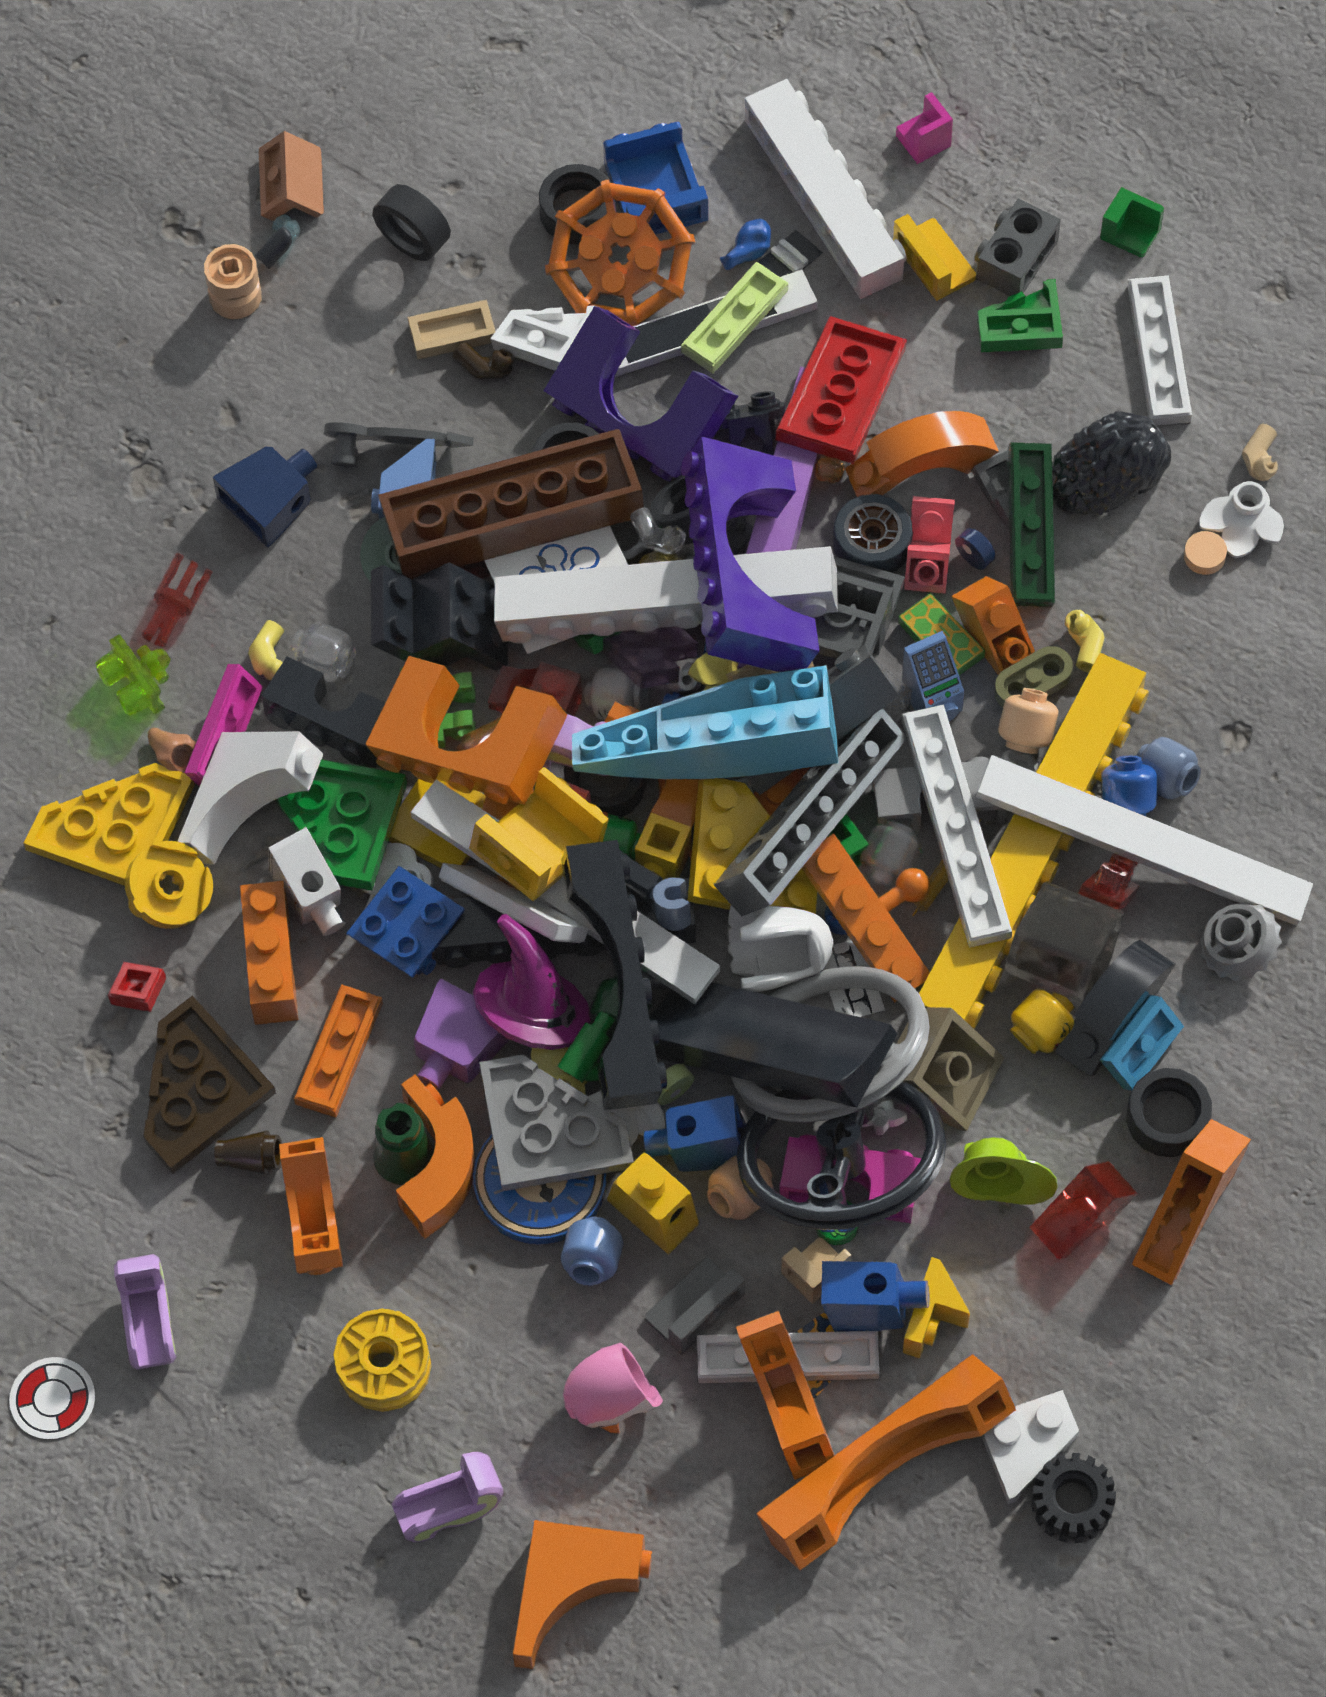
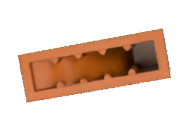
M1213 1119L1209 1121L1183 1152L1132 1265L1170 1285L1175 1282L1207 1218L1234 1177L1251 1141L1250 1138Z
M534 1520L513 1650L515 1667L534 1668L538 1650L552 1626L573 1607L603 1594L639 1591L640 1578L649 1579L652 1562V1551L645 1550L644 1535Z

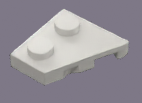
M587 306L586 313L564 314L562 307L546 308L541 311H533L531 309L511 310L491 337L493 350L506 349L514 357L556 370L594 306Z

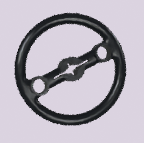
M903 1081L884 1098L903 1105L920 1121L925 1131V1150L917 1167L901 1184L874 1199L852 1205H847L844 1189L847 1180L860 1175L866 1167L861 1128L862 1125L872 1120L874 1106L871 1104L849 1115L825 1121L816 1132L822 1167L820 1173L814 1175L807 1184V1201L799 1203L778 1194L766 1183L760 1174L757 1163L759 1146L765 1134L778 1119H773L755 1111L742 1131L740 1144L737 1148L739 1176L745 1191L751 1199L764 1211L784 1222L819 1230H842L865 1226L900 1212L915 1202L930 1187L939 1174L945 1159L946 1139L943 1121L937 1108L929 1098L914 1086ZM783 1089L775 1094L777 1097L793 1100L818 1099Z

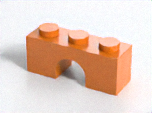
M284 881L240 885L249 996L255 1025L298 1020L296 987L290 950L289 910Z

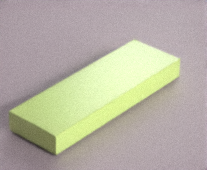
M756 262L681 344V353L714 374L787 293L788 282Z

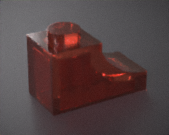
M540 662L539 667L534 669H518L502 665L488 699V708L503 713L515 687L519 686L553 696L566 714L575 717L582 699L581 674L544 662Z
M1109 1161L1088 1165L1079 1172L1030 1228L1058 1260L1065 1259L1089 1236L1103 1226L1110 1224L1138 1193Z

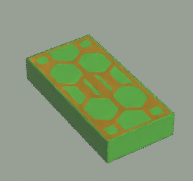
M931 593L898 616V624L915 642L943 631L959 676L985 657V650Z

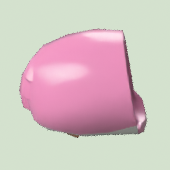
M621 1342L601 1348L585 1358L570 1372L563 1392L564 1406L572 1419H577L587 1427H600L610 1433L620 1434V1421L637 1413H646L660 1406L663 1402L656 1387L650 1385L635 1357Z

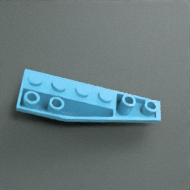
M826 666L740 678L572 734V766L574 771L619 777L714 779L753 776L838 763L837 733Z

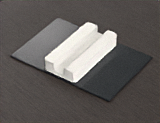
M795 230L788 237L780 240L777 246H773L771 251L760 259L758 263L781 277L804 270L823 252L800 232Z

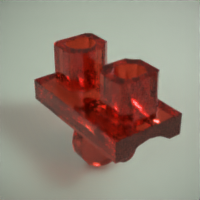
M1114 853L1109 863L1104 862L1081 885L1077 896L1084 899L1082 912L1087 922L1097 927H1107L1115 922L1120 911L1135 897L1139 885L1131 882L1138 862Z

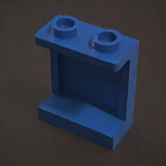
M680 122L657 124L650 129L632 134H619L603 142L604 165L611 183L653 191L658 188L666 193V200L685 227L708 221V196L704 185H698L683 144ZM617 201L621 213L640 216L646 207L645 205ZM655 213L648 223L655 235L668 232Z

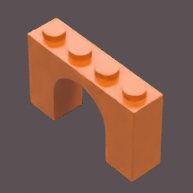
M408 656L365 744L377 757L376 763L394 773H399L400 769L410 771L414 776L428 783H434L436 779L447 782L452 788L462 793L470 794L472 790L482 792L486 797L500 804H507L508 801L525 805L537 781L538 773L543 768L568 716L559 703L551 695L516 686L499 723L488 738L467 750L455 752L442 750L438 747L439 728L460 685L444 665Z

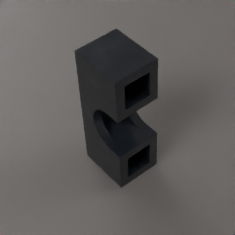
M286 656L261 695L267 719L279 728L287 729L290 727L303 733L311 743L317 746L324 747L326 744L340 751L345 759L354 764H362L363 762L376 768L377 757L365 744L385 703L360 691L348 708L341 711L326 710L320 706L321 701L327 694L324 673Z

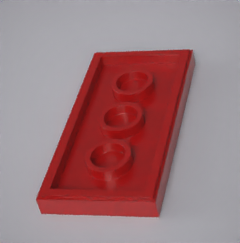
M830 316L776 430L775 440L854 464L905 352L907 339Z

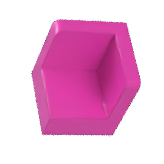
M931 92L924 96L923 113L897 126L896 137L915 162L919 164L951 147L953 119Z

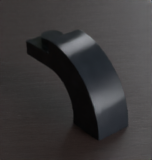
M1141 940L1131 944L1108 967L1074 1014L1076 1019L1074 1020L1073 1029L1058 1045L1055 1053L1089 1076H1094L1102 1065L1100 1061L1102 1056L1150 995H1157L1176 963Z

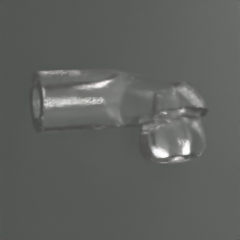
M640 508L631 514V521L642 545L646 549L671 555L683 548L686 535L679 526L675 525L673 529L671 526H667L665 529L658 528L648 508Z

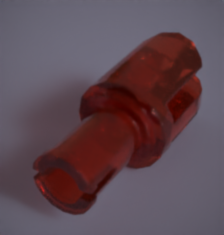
M180 553L175 554L154 593V599L158 606L142 632L143 638L150 642L157 629L160 628L161 631L154 642V645L159 647H166L179 618L192 614L213 574V571L206 568L195 585L190 598L184 595V592L199 563L191 560L175 590L169 588L168 586L184 558V555Z

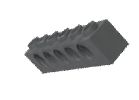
M883 708L837 740L838 763L811 767L714 883V886L741 917L772 905L908 737Z

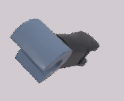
M628 856L630 879L625 880L627 892L646 904L654 902L656 919L663 928L679 931L691 924L690 904L685 900L687 898L685 880L681 878L663 880L661 876Z

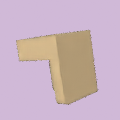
M817 1238L803 1252H800L794 1246L782 1257L781 1274L812 1304L821 1297L822 1261L852 1262V1255L846 1249L838 1254L823 1238Z

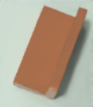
M283 131L260 147L261 216L275 221L292 208L299 209L314 217L322 215L324 213L320 147L286 131Z

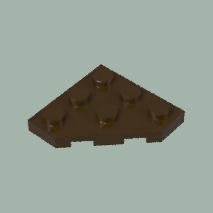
M193 995L158 1022L155 1062H153L149 1089L147 1120H145L143 1135L146 1145L172 1174L276 1094L274 1085Z

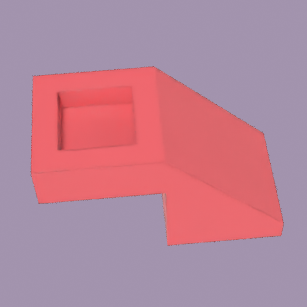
M913 496L911 511L913 536L907 550L904 590L946 594L955 500Z

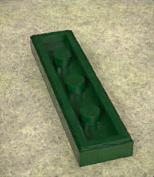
M1010 442L1008 446L1011 594L1016 606L1053 607L1055 604L1052 444Z

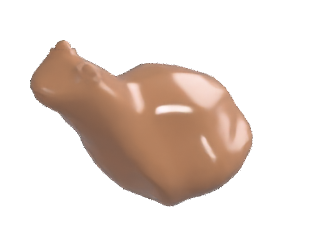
M151 728L148 731V742L155 751L157 761L168 770L184 773L196 741H193L187 734H174L159 728Z

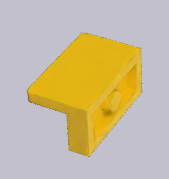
M909 214L894 221L893 240L897 239L902 244L907 257L906 261L936 301L976 280V272L935 218H931L918 226Z

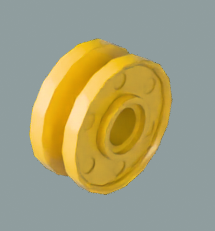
M383 1308L363 1312L350 1320L338 1335L333 1354L340 1384L349 1398L365 1409L382 1412L403 1408L417 1399L428 1384L432 1367L426 1337L417 1323L400 1311ZM380 1353H390L394 1356V1360L386 1367L380 1368L371 1364L374 1357Z

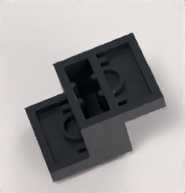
M450 562L414 579L385 565L371 570L372 646L405 662L408 656L447 666L468 657L495 671L508 666V641H502L494 622L495 585Z

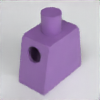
M441 978L434 989L414 1038L416 1055L425 1061L417 1077L424 1086L431 1083L437 1091H439L449 1074L465 1083L471 1082L481 1072L479 1062L491 1060L510 1040L488 1025L477 1010L473 995Z

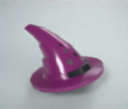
M501 915L497 920V924L512 949L511 961L492 964L479 974L473 990L477 1010L488 1025L506 1038L525 1046L547 1050L570 1047L585 1022L590 1023L587 1001L572 983L559 975L557 968L531 933L509 915Z

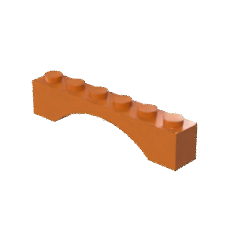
M970 1355L756 1514L771 1544L798 1570H802L837 1544L842 1528L855 1506L872 1487L890 1472L910 1459L936 1447L959 1440L981 1437L1016 1411L1003 1379L976 1356Z

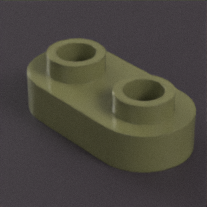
M1047 646L1004 669L998 675L995 682L994 694L996 701L1003 708L1005 700L1011 696L1009 691L1014 689L1021 692L1023 688L1036 689L1047 693V697L1063 689L1070 682L1072 676L1073 662L1070 655L1059 647ZM1047 669L1055 670L1058 674L1055 676H1048L1044 673V671Z

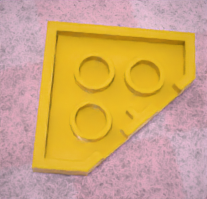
M153 763L138 769V774L116 782L115 779L83 790V795L61 804L58 801L41 807L24 841L25 850L125 886L127 869L138 854L153 844L169 840L195 786V782L185 773L171 771L160 764Z
M724 778L699 779L687 899L689 902L728 910L731 908V904L714 886V883L770 817L745 783ZM801 868L771 906L796 908L816 914L818 891Z

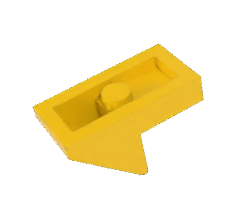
M931 1257L923 1280L928 1281L929 1308H914L904 1337L903 1353L920 1358L925 1344L933 1346L940 1320L964 1328H968L970 1313L941 1260Z

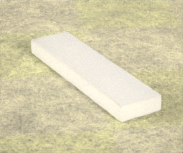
M1169 275L1128 279L1127 288L1148 417L1156 426L1191 423L1192 411Z
M442 864L439 874L441 881L493 909L509 915L512 919L553 941L572 943L585 941L589 929L585 925L538 900L533 902L521 891L474 866Z
M878 1331L789 1333L807 1381L879 1379ZM738 1334L697 1335L698 1383L757 1382Z

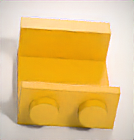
M544 767L539 771L534 792L529 796L525 805H517L498 822L488 814H485L474 824L469 849L534 902L564 877L561 859L566 846L603 842L609 819L603 815L596 805L587 802L572 790L564 779L556 777Z

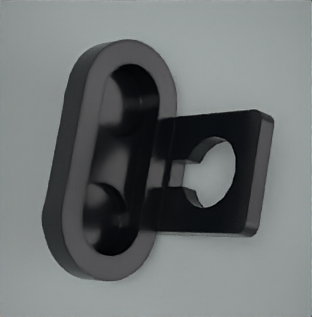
M772 391L752 394L750 396L751 402L745 405L737 406L734 403L719 428H728L730 444L740 446L742 439L746 436L745 429L754 428V433L763 440L761 452L774 455L770 421L783 417L786 411L785 403L775 398V392Z

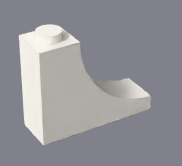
M299 731L222 732L177 842L193 848L199 854L197 857L203 864H215L229 838L254 812L279 797L295 792L309 791L323 753Z

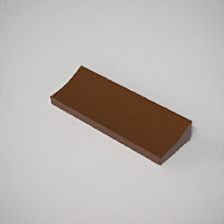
M619 429L378 494L401 574L411 579L448 562L462 567L645 516L642 488Z

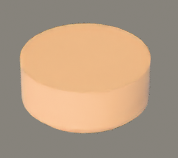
M1201 531L1193 534L1185 545L1184 560L1186 565L1198 574L1210 575L1216 573L1225 563L1227 554L1226 543L1219 535L1213 532Z

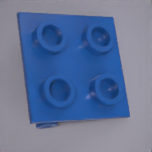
M398 866L346 934L411 978L415 974L423 973L429 975L436 966V961L432 959V952L460 918L465 908Z

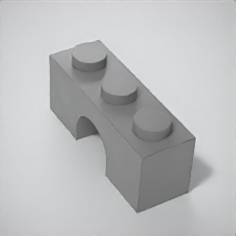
M974 757L966 762H961L978 820L981 819L979 822L980 826L1004 824L1007 810L975 798L989 758ZM901 765L885 766L872 781L877 835L919 832L921 808L926 801L916 767L905 768Z

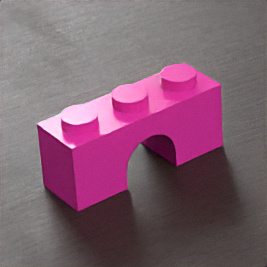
M802 1135L799 1138L789 1137L780 1182V1195L799 1203L807 1201V1184L814 1175L820 1173L822 1167L816 1136ZM863 1144L866 1167L860 1175L850 1180L862 1184L869 1194V1200L901 1184L914 1171L921 1158L913 1157L911 1153L899 1149H891L887 1153L869 1150ZM915 1202L885 1219L911 1223Z

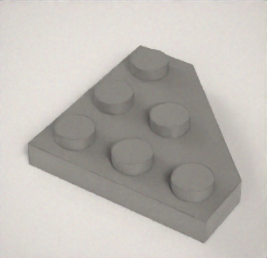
M524 1055L479 1062L502 1191L626 1170L634 1162L626 1121L613 1112L608 1113L604 1111V1109L591 1102L588 1096L562 1079H555L538 1068L537 1063Z

